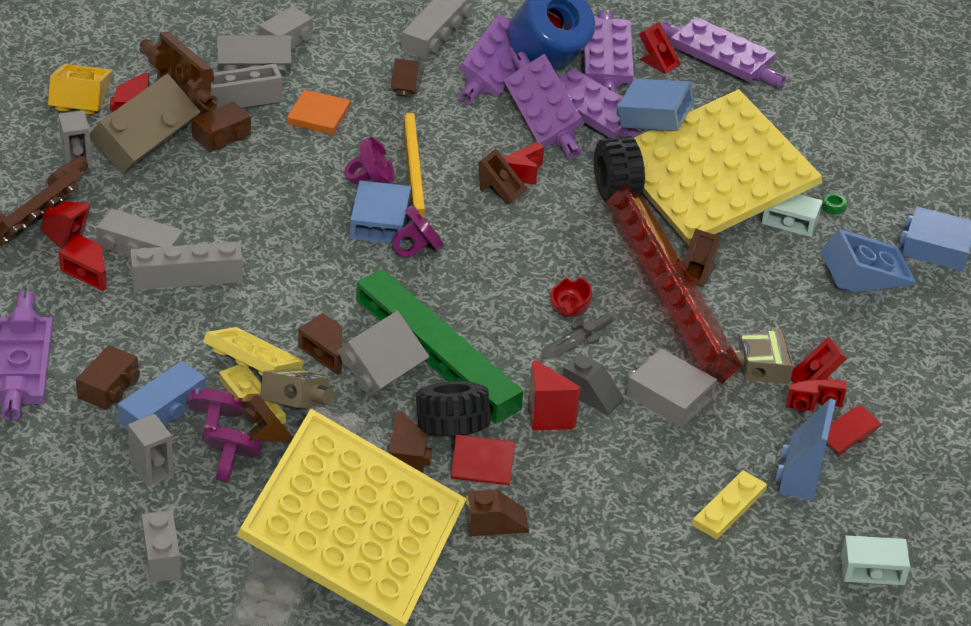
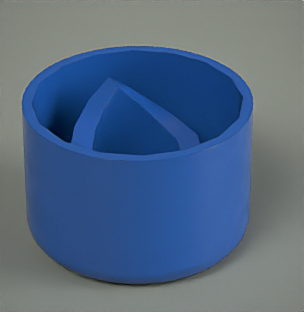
M525 0L510 20L508 36L511 46L519 58L518 53L525 52L530 62L545 54L554 70L558 71L569 66L591 41L595 32V18L586 0ZM547 11L555 14L564 22V30L555 27L550 22Z

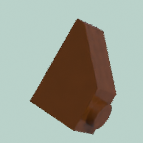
M395 58L391 88L393 91H397L396 95L411 97V93H418L424 72L419 61Z
M321 313L298 328V348L335 374L339 375L342 373V360L338 353V350L342 347V326L337 321Z
M397 411L389 454L423 473L425 465L430 466L432 459V448H427L428 435L404 412Z
M497 489L467 491L465 516L469 537L529 533L525 508Z

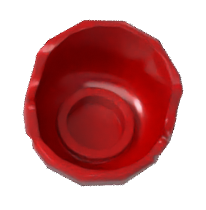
M579 277L577 280L564 278L553 287L550 293L552 308L565 317H577L585 313L592 301L593 292L591 284L583 277Z

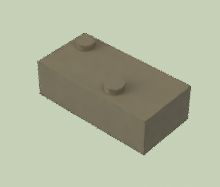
M167 73L100 121L90 132V138L119 172L124 173L192 122L191 118L196 117L201 111Z

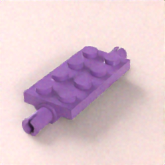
M601 10L598 13V17H594V35L584 48V75L616 93L620 85L623 83L632 84L634 78L630 20L620 18L612 19L613 13L610 10H607V15H605V10Z
M500 13L458 67L466 76V87L459 94V99L463 101L467 97L464 102L467 105H471L477 95L481 93H489L494 97H498L506 86L503 79L517 71V67L512 60L517 54L513 50L508 36L510 20Z
M697 17L682 28L674 26L667 21L661 24L667 38L670 39L672 47L748 82L751 80L763 81L777 89H780V86H783L786 82L785 75L769 69V65L775 61L776 53L764 46H759L746 40L744 37H739L726 31L724 28L717 27Z
M525 52L518 53L521 60L519 61L517 55L512 59L518 70L503 80L537 142L542 144L544 148L550 144L561 146L568 160L575 158L572 151L579 157L582 151L574 140L576 128L585 122L550 61L543 54L530 62Z
M572 69L559 77L586 124L609 138L636 137L645 133L639 128H624L621 126L620 117L617 116L616 110L618 103L621 102L623 97L617 93H614L576 69Z
M20 291L17 294V306L8 317H0V404H3L1 415L6 420H10L11 412H14L13 420L19 419L21 404H44L53 318L40 317L35 313L33 309L35 294L32 291H27L26 298H24V291Z

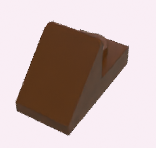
M496 148L478 162L480 191H484L492 185L505 203L510 204L528 189Z
M695 228L678 279L704 287L716 266L714 260L722 237Z
M258 393L247 394L240 401V404L245 408L243 410L244 415L252 423H257L247 433L251 436L250 441L259 439L264 442H291L293 440V436Z

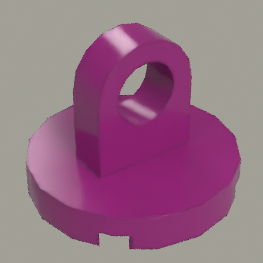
M374 137L362 140L360 143L361 155L351 160L345 167L344 174L346 178L354 184H359V181H367L371 178L374 182L392 183L394 181V169L390 160L386 161L384 157L387 154L384 146ZM361 168L358 173L354 174L357 169Z
M414 205L404 210L411 221L401 228L392 239V246L400 256L410 257L428 243L436 252L444 247L445 244L440 240L439 235L428 221L421 217L419 210ZM406 236L411 237L413 240L412 246L409 249H401L399 246L400 240Z
M203 388L199 389V394H195L196 391L194 389L188 393L186 404L194 410L207 414L203 437L205 430L209 427H212L214 432L216 431L220 416L238 417L244 414L243 410L245 408L240 404L242 398H238V401L233 400L234 395H231L229 392Z
M212 427L207 428L203 441L207 445L223 451L216 480L228 483L237 455L250 458L259 457L263 447L261 441L256 439L254 443L250 441L251 436L247 433L231 428L216 427L215 432Z

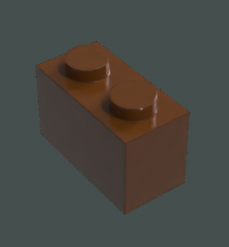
M234 101L191 118L192 137L208 152L222 149L230 143L243 140L251 135V116Z
M108 345L76 378L77 398L104 410H107L113 403H118L124 391L130 385H135L139 379L138 357Z

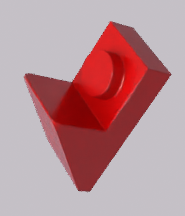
M660 22L638 33L648 52L639 60L664 74L681 64Z
M536 142L503 158L523 183L536 185L538 168L543 165L544 146Z
M827 337L792 370L791 380L794 384L812 380H834L831 374L847 358L834 340Z

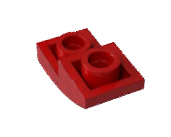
M812 380L792 384L789 386L786 408H793L798 411H814L815 404L824 405L829 399L836 400V407H843L847 381Z
M860 405L831 423L826 445L836 455L841 456L856 442L862 443L881 427V423Z

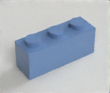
M179 362L117 404L119 424L128 429V424L154 413L163 425H166L173 419H179L186 410L191 408L186 404L189 391L194 389L196 391L195 394H199V389L206 388V377L185 362Z

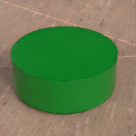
M828 193L823 196L821 207L829 214L838 215L846 211L848 202L841 194Z

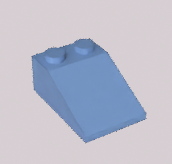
M838 229L821 249L825 264L834 278V283L842 290L860 292L915 285L917 283L897 246Z
M829 399L792 434L790 445L784 444L780 461L785 462V465L779 464L775 480L776 482H781L779 493L814 501L836 400Z

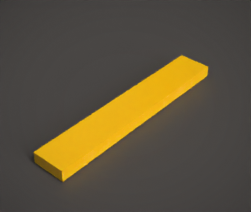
M406 113L404 115V140L409 186H411V205H414L419 210L421 217L424 218L425 208L415 114Z

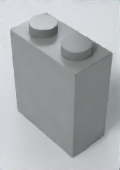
M398 310L354 337L338 350L343 364L351 370L357 379L358 386L370 397L430 357Z
M661 348L653 356H649L639 369L633 370L626 380L628 385L626 396L682 428L714 398L717 379Z

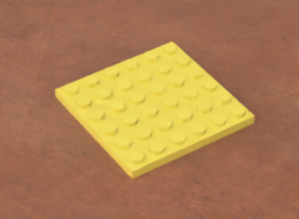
M739 89L688 112L678 131L651 129L634 137L640 147L645 167L643 194L688 246H690L695 228L717 234L822 183V175Z
M310 409L236 536L392 626H405L464 506L466 498L315 410Z

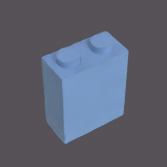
M634 79L630 87L627 88L623 99L617 105L616 112L617 116L620 117L621 126L624 128L678 131L694 104L691 81Z
M359 181L350 219V239L392 243L393 236L407 224L408 216L404 210L411 204V186ZM404 237L400 240L399 244H403Z
M916 206L914 215H908L905 229L901 236L899 245L904 246L902 255L964 271L971 248V220Z

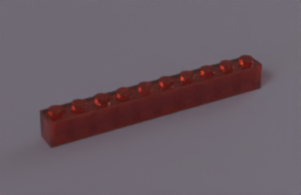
M623 185L606 201L702 371L723 384L743 366L645 199L627 185Z

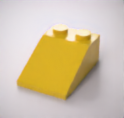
M71 64L62 65L50 75L48 105L55 106V109L59 111H70V108L80 109V111L84 110L85 114H95V111H99L102 108L113 70Z

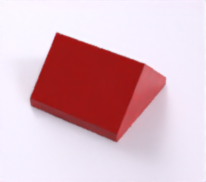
M534 360L531 364L528 396L532 431L574 429L577 423L581 387L537 360Z
M456 435L451 479L510 486L516 442Z

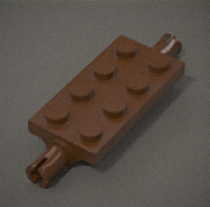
M160 32V39L156 45L149 39L141 41L139 51L157 69V78L160 79L168 73L201 111L198 115L214 110L217 107V97L211 94V85L214 81L213 68L170 32Z
M77 156L53 172L46 179L49 186L10 215L5 217L0 213L1 247L10 241L15 233H21L29 227L34 219L43 217V213L49 207L62 203L78 187L76 182L83 175L81 172L88 168V162L83 156Z

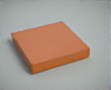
M304 90L287 116V124L334 135L351 107V100Z

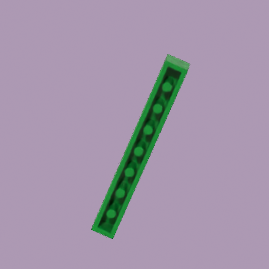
M381 269L357 281L356 301L379 321L398 310L430 356L425 362L447 382H474L488 388L490 420L493 423L497 424L522 410L524 391L521 387L504 375L501 369L489 362L481 352L473 348L464 337L458 335L450 328L447 322L442 321L428 306L420 302L412 292L405 289L395 277Z

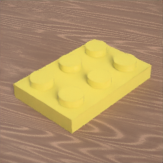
M237 327L206 332L203 343L213 347L212 350L215 353L229 355L235 358L237 364L257 369L258 374L263 376V371L302 369L304 360Z

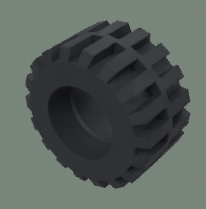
M632 136L601 139L596 144L594 152L595 180L599 193L606 203L638 200L643 194L645 185L644 161L640 147Z
M450 381L431 384L416 392L417 424L427 434L435 436L469 435L490 426L489 390L486 386L474 382Z

